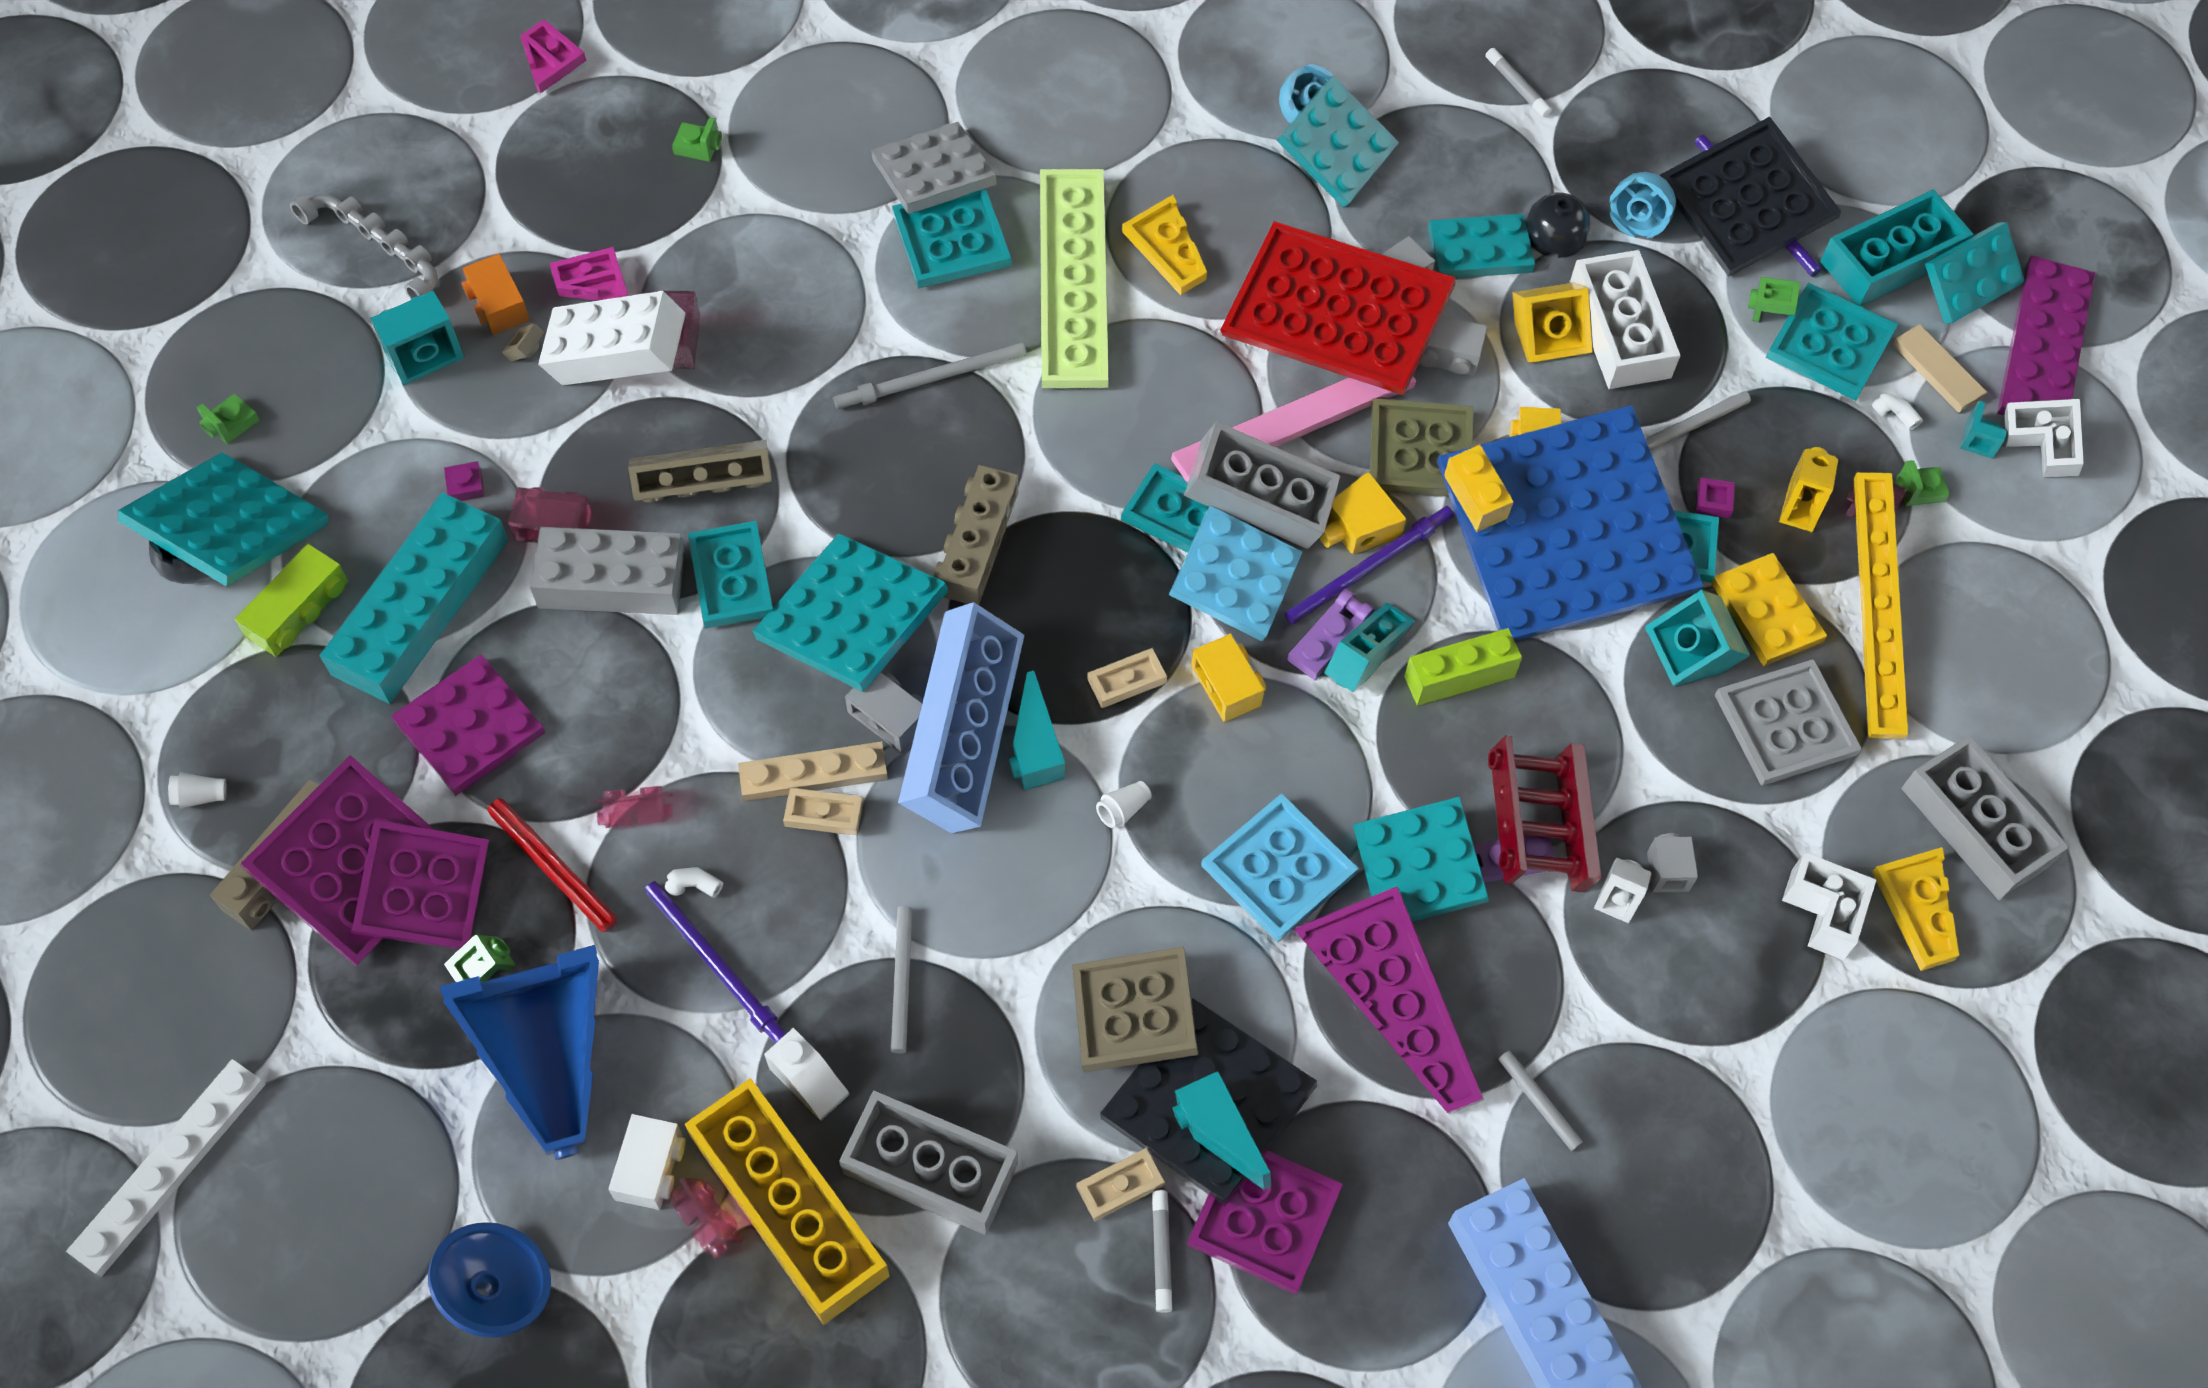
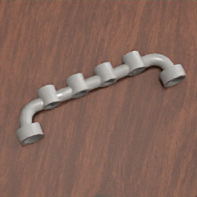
M326 194L315 195L309 199L301 195L290 203V209L295 217L306 225L318 217V208L326 207L332 209L342 222L346 224L350 222L358 228L359 232L366 239H374L381 244L388 255L398 256L412 272L416 273L419 271L422 273L424 280L414 278L404 287L406 294L411 300L416 296L432 291L436 286L438 275L436 269L430 264L432 258L429 252L421 245H418L413 250L407 248L408 240L398 229L393 230L389 234L383 231L386 228L385 223L376 213H371L366 218L362 216L363 209L355 198L350 196L346 200L341 201L332 195Z

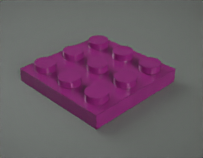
M482 654L391 715L394 723L455 796L545 734V730L540 722Z
M374 819L351 933L460 950L471 938L489 839Z
M1267 1151L1263 1156V1160L1270 1171L1271 1187L1263 1190L1247 1178L1226 1206L1208 1194L1187 1241V1246L1297 1295L1343 1184Z

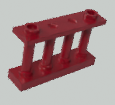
M1505 735L1490 750L1488 755V767L1492 770L1501 851L1499 867L1503 871L1504 884L1512 885L1529 869L1566 873L1570 878L1571 891H1587L1602 878L1584 745L1571 743L1555 759L1514 754L1512 736ZM1516 769L1554 773L1557 777L1559 791L1518 787ZM1519 802L1558 806L1562 813L1563 825L1521 820ZM1523 835L1562 839L1566 846L1567 858L1525 854Z

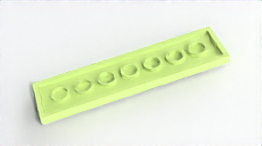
M1040 169L1042 388H1108L1104 169Z

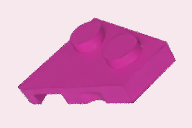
M545 19L520 35L537 91L540 94L586 62L585 53Z
M613 247L549 263L560 297L599 301L629 296Z

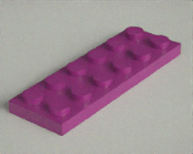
M2033 255L2030 256L2026 264L2025 282L2022 284L1997 414L2004 416L2007 403L2072 399L2095 272Z

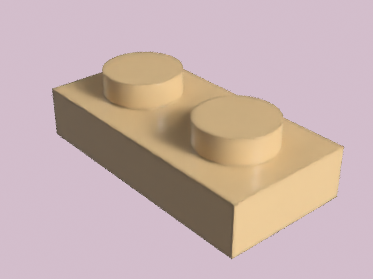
M1153 648L1088 672L1087 677L1101 708L1167 683V675Z
M790 788L783 819L784 826L857 836L863 798L862 796Z
M1147 1148L1078 1182L1076 1188L1094 1222L1164 1187L1165 1181Z

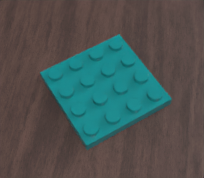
M223 452L117 510L118 522L226 587L328 525V514Z
M838 533L776 603L773 611L769 612L752 632L756 640L864 692L949 590L946 582Z

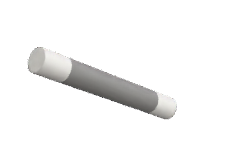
M1491 48L1486 53L1485 57L1543 118L1552 112V108L1495 48Z
M1157 1190L1152 1192L1156 1312L1167 1313L1172 1311L1168 1192Z

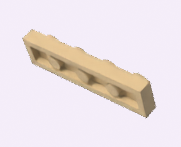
M882 741L738 763L743 802L789 795L790 788L817 791L888 780Z

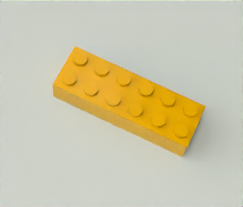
M751 1078L685 1123L686 1129L695 1145L823 1325L827 1324L890 1277L887 1264Z

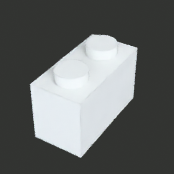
M634 1114L631 1115L608 1189L615 1201L656 1210L661 1209L663 1199H669L673 1190L674 1176L671 1175L674 1163L675 1161H681L685 1150L686 1139L682 1138L683 1135L678 1124Z

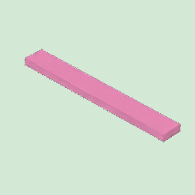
M1412 377L1407 390L1415 387L1416 379ZM1347 378L1232 428L1277 447L1372 406L1373 398L1389 399L1398 395V393ZM1201 441L1172 453L1171 460L1187 484Z

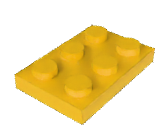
M1774 553L1715 575L1711 585L1718 596L1722 597L1729 613L1763 666L1824 643L1827 638V634Z

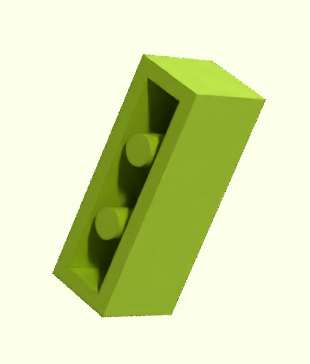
M307 544L234 620L245 637L277 657L284 649L289 648L294 643L296 636L309 623L314 622L318 618L321 610L333 598L338 597L349 581L340 564L310 544Z
M1509 628L1411 656L1409 657L1404 678L1416 705L1420 706L1515 678L1522 656Z

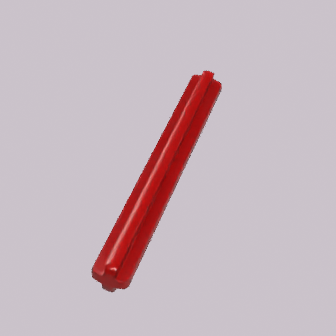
M498 798L488 806L487 811L496 823L601 932L608 931L616 924L617 918L615 914L504 799Z

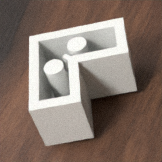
M2080 399L2007 403L2004 414L2005 430H2007L2005 437L2006 447L2041 446L2043 478L2079 476L2083 466Z
M1804 852L1791 871L1782 901L1818 914L1808 946L1844 960L1858 942L1876 879Z

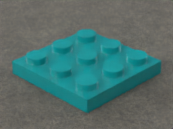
M1334 75L1324 83L1276 140L1342 207H1345L1352 201L1399 144Z
M986 188L910 214L906 212L902 204L892 206V214L918 289L1012 266L1011 256Z
M1808 282L1798 299L1795 316H1788L1765 358L1856 401L1898 324Z
M1460 797L1352 824L1371 897L1397 886L1412 922L1489 902Z

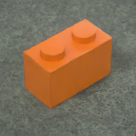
M499 253L462 267L467 280L461 283L469 301L475 299L478 304L473 306L476 316L481 325L488 324L493 335L530 321L525 303Z

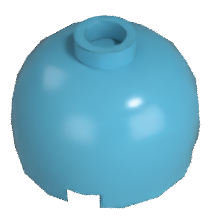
M1309 64L1298 68L1286 78L1280 89L1279 106L1282 115L1288 123L1295 119L1324 83L1333 76L1331 72L1324 67Z
M1650 172L1633 173L1622 180L1610 196V217L1616 227L1626 235L1636 238V234L1647 236L1646 238H1652L1663 232L1673 217L1676 205L1674 190L1667 180L1658 174Z

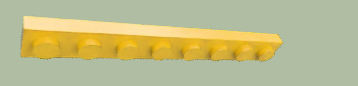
M1857 472L1854 477L1868 738L1905 739L1908 736L1892 473Z

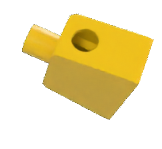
M1820 447L1808 448L1803 451L1789 483L1779 520L1780 523L1813 532L1833 491L1838 459L1835 456L1829 455L1825 449ZM1804 489L1812 494L1810 501H1802Z
M1367 472L1334 498L1327 520L1328 525H1326L1325 531L1319 539L1327 548L1342 541L1350 553L1358 554L1394 541L1403 535L1406 518L1372 475Z

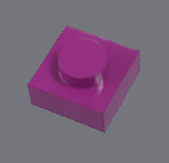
M478 461L444 467L447 495L460 501L485 497L482 473Z
M1701 477L1697 485L1696 513L1730 518L1733 512L1735 482Z

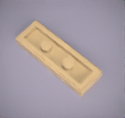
M1920 324L1895 338L1892 346L1958 413L1982 400L1986 395L1987 391Z

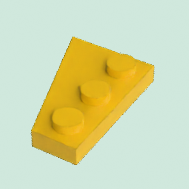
M1174 194L1122 224V233L1180 295L1206 281V268L1195 243L1191 241L1184 217L1178 211Z
M1943 847L1876 866L1872 871L1920 971L1953 962L1959 956L1953 913L1949 910L1947 892L1949 891L1948 878L1944 877Z

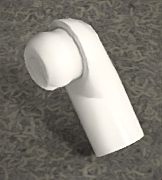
M1890 393L1880 394V398L1872 404L1880 416H1885L1892 410L1910 431L1917 428L1923 422L1921 416L1908 401Z
M698 867L674 869L667 875L668 881L665 883L666 891L675 896L683 894L685 887L694 886L715 898L723 887L721 880Z

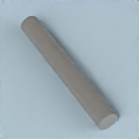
M1510 1050L1504 1053L1498 1059L1499 1062L1570 1151L1573 1152L1584 1143L1513 1053Z

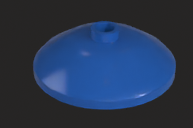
M482 1222L461 1227L449 1234L440 1243L429 1265L428 1285L436 1307L453 1325L477 1336L504 1337L527 1328L541 1314L550 1295L551 1274L546 1258L529 1237L503 1224ZM477 1289L485 1290L488 1296L480 1294Z

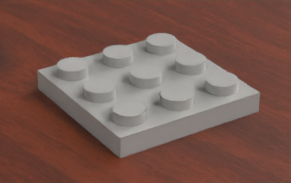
M959 122L946 124L940 128L915 134L912 137L888 143L871 150L872 160L908 214L997 185L996 174Z
M1814 659L1718 688L1715 693V697L1761 786L1858 756L1862 750Z

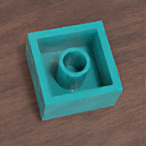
M433 290L416 296L412 300L392 309L384 310L370 318L385 355L403 386L464 358L450 318Z

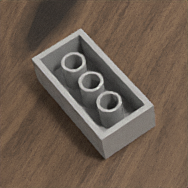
M1216 421L1202 438L1184 496L1209 507L1211 505L1241 521L1309 549L1325 531L1340 475Z
M540 527L530 584L536 605L539 609L678 615L686 559L681 534Z
M1970 735L1915 769L1901 788L1999 901L2051 867L2069 849L2066 842Z
M873 1090L839 1162L843 1175L986 1236L1018 1166V1151Z

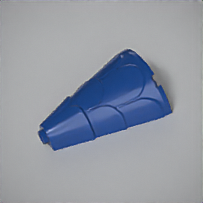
M595 945L558 954L557 963L481 983L479 976L439 986L444 997V1004L477 1049L479 1058L505 1091V1100L546 1155L554 1154L555 1160L578 1154V1147L585 1143L593 1079L590 1062L596 1022L594 1008L599 967Z

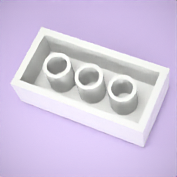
M1635 250L1577 260L1570 283L1575 282L1588 287L1592 346L1608 389L1671 379L1681 355L1640 251Z
M664 291L554 307L538 365L561 385L672 371L686 313Z

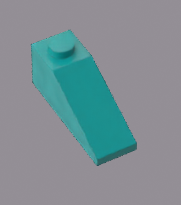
M1386 602L1339 642L1324 673L1335 680L1339 686L1355 692L1373 675L1412 628L1415 620Z
M1034 671L1027 672L1013 741V757L1008 758L1013 779L1020 778L1023 790L1065 779V761Z
M1218 1071L1176 1090L1177 1106L1172 1107L1181 1129L1188 1127L1197 1142L1263 1190L1270 1188V1171Z

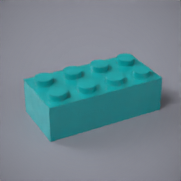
M1932 189L1831 237L1820 262L1854 303L1861 307L1927 275L1925 263L1968 240L1974 234L1941 196Z

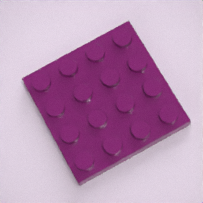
M349 755L240 863V866L357 967L384 939L351 933L374 819L435 829L356 759Z

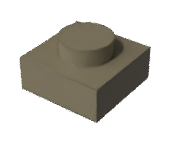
M535 323L519 328L502 351V354L511 362L522 358H530L539 349L540 344L538 341L544 334V331Z

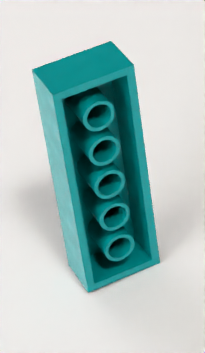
M441 492L319 655L330 675L391 704L509 540L501 520Z

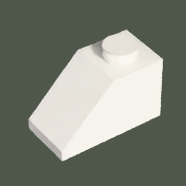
M1616 857L1608 872L1594 909L1629 923L1645 896L1651 872L1643 869L1635 861L1622 860Z
M794 1028L764 1054L769 1069L820 1121L849 1096L847 1089L822 1056Z

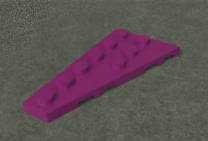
M1397 886L1294 928V931L1307 944L1319 961L1327 968L1448 1114L1485 1100Z

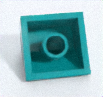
M1700 590L1645 626L1672 685L1676 687L1722 674L1750 656L1722 597L1704 590Z

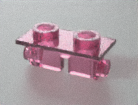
M662 786L640 788V795L626 796L625 790L604 791L603 799H594V803L603 804V810L597 811L598 826L605 825L606 828L632 825L631 811H638L639 824L665 823L666 819L673 818L671 804H665L664 797H672V793L663 792Z
M681 1178L679 1180L683 1186L671 1192L670 1196L673 1199L671 1205L686 1226H691L697 1219H700L702 1223L691 1233L707 1255L712 1254L714 1258H718L727 1251L725 1243H741L743 1241V1238L736 1230L738 1228L736 1220L729 1212L722 1210L714 1199L716 1193L708 1182L700 1178Z

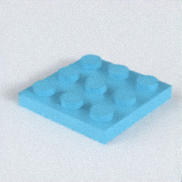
M1210 505L1169 595L1263 641L1268 634L1302 551Z
M1282 793L1206 856L1201 864L1277 943L1356 876L1359 869Z

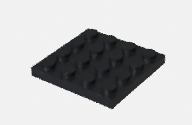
M1770 116L1660 174L1674 190L1677 207L1728 277L1838 219L1841 214V210Z
M1192 998L1198 1055L1139 1064L1100 1112V1117L1141 1148H1147L1151 1155L1226 1206L1247 1177L1197 1142L1188 1127L1181 1129L1172 1107L1177 1106L1175 1091L1218 1071L1263 1158L1317 1088V1080Z

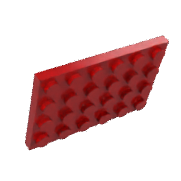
M1273 221L1220 330L1222 336L1404 395L1451 296L1456 281L1455 277Z

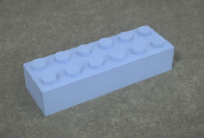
M974 602L946 611L944 614L898 804L951 834L980 827L982 824L1024 639V634Z
M1525 1178L1454 1212L1448 1224L1537 1388H1642Z

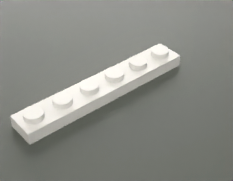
M232 1059L66 1252L95 1274L102 1277L266 1084Z

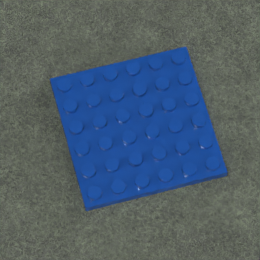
M1632 405L1482 444V449L1511 496L1513 505L1506 520L1479 532H1476L1444 476L1449 458L1470 448L1438 456L1437 463L1497 630L1509 628L1515 642L1694 594L1702 590V581Z

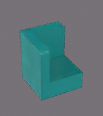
M1979 400L1968 417L1960 449L1993 459L2005 440L2007 430L2002 429L2001 423L1982 418L1986 402Z

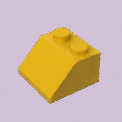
M1573 282L1512 292L1515 327L1527 362L1531 363L1592 353L1588 287Z

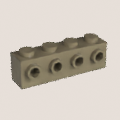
M767 440L630 458L628 465L634 501L656 502L664 499V496L691 497L697 495L700 491L711 490L713 493L729 491L732 487L745 485L746 488H756L766 485V482H772Z
M978 465L975 476H969L964 493L967 498L964 505L959 504L954 519V524L957 526L954 534L948 533L944 545V553H946L944 562L939 561L934 571V577L946 582L949 590L943 598L967 604L974 602L977 605L980 604L1018 496L1017 474Z
M310 779L210 894V897L225 914L251 931L278 899L240 866V863L319 786Z

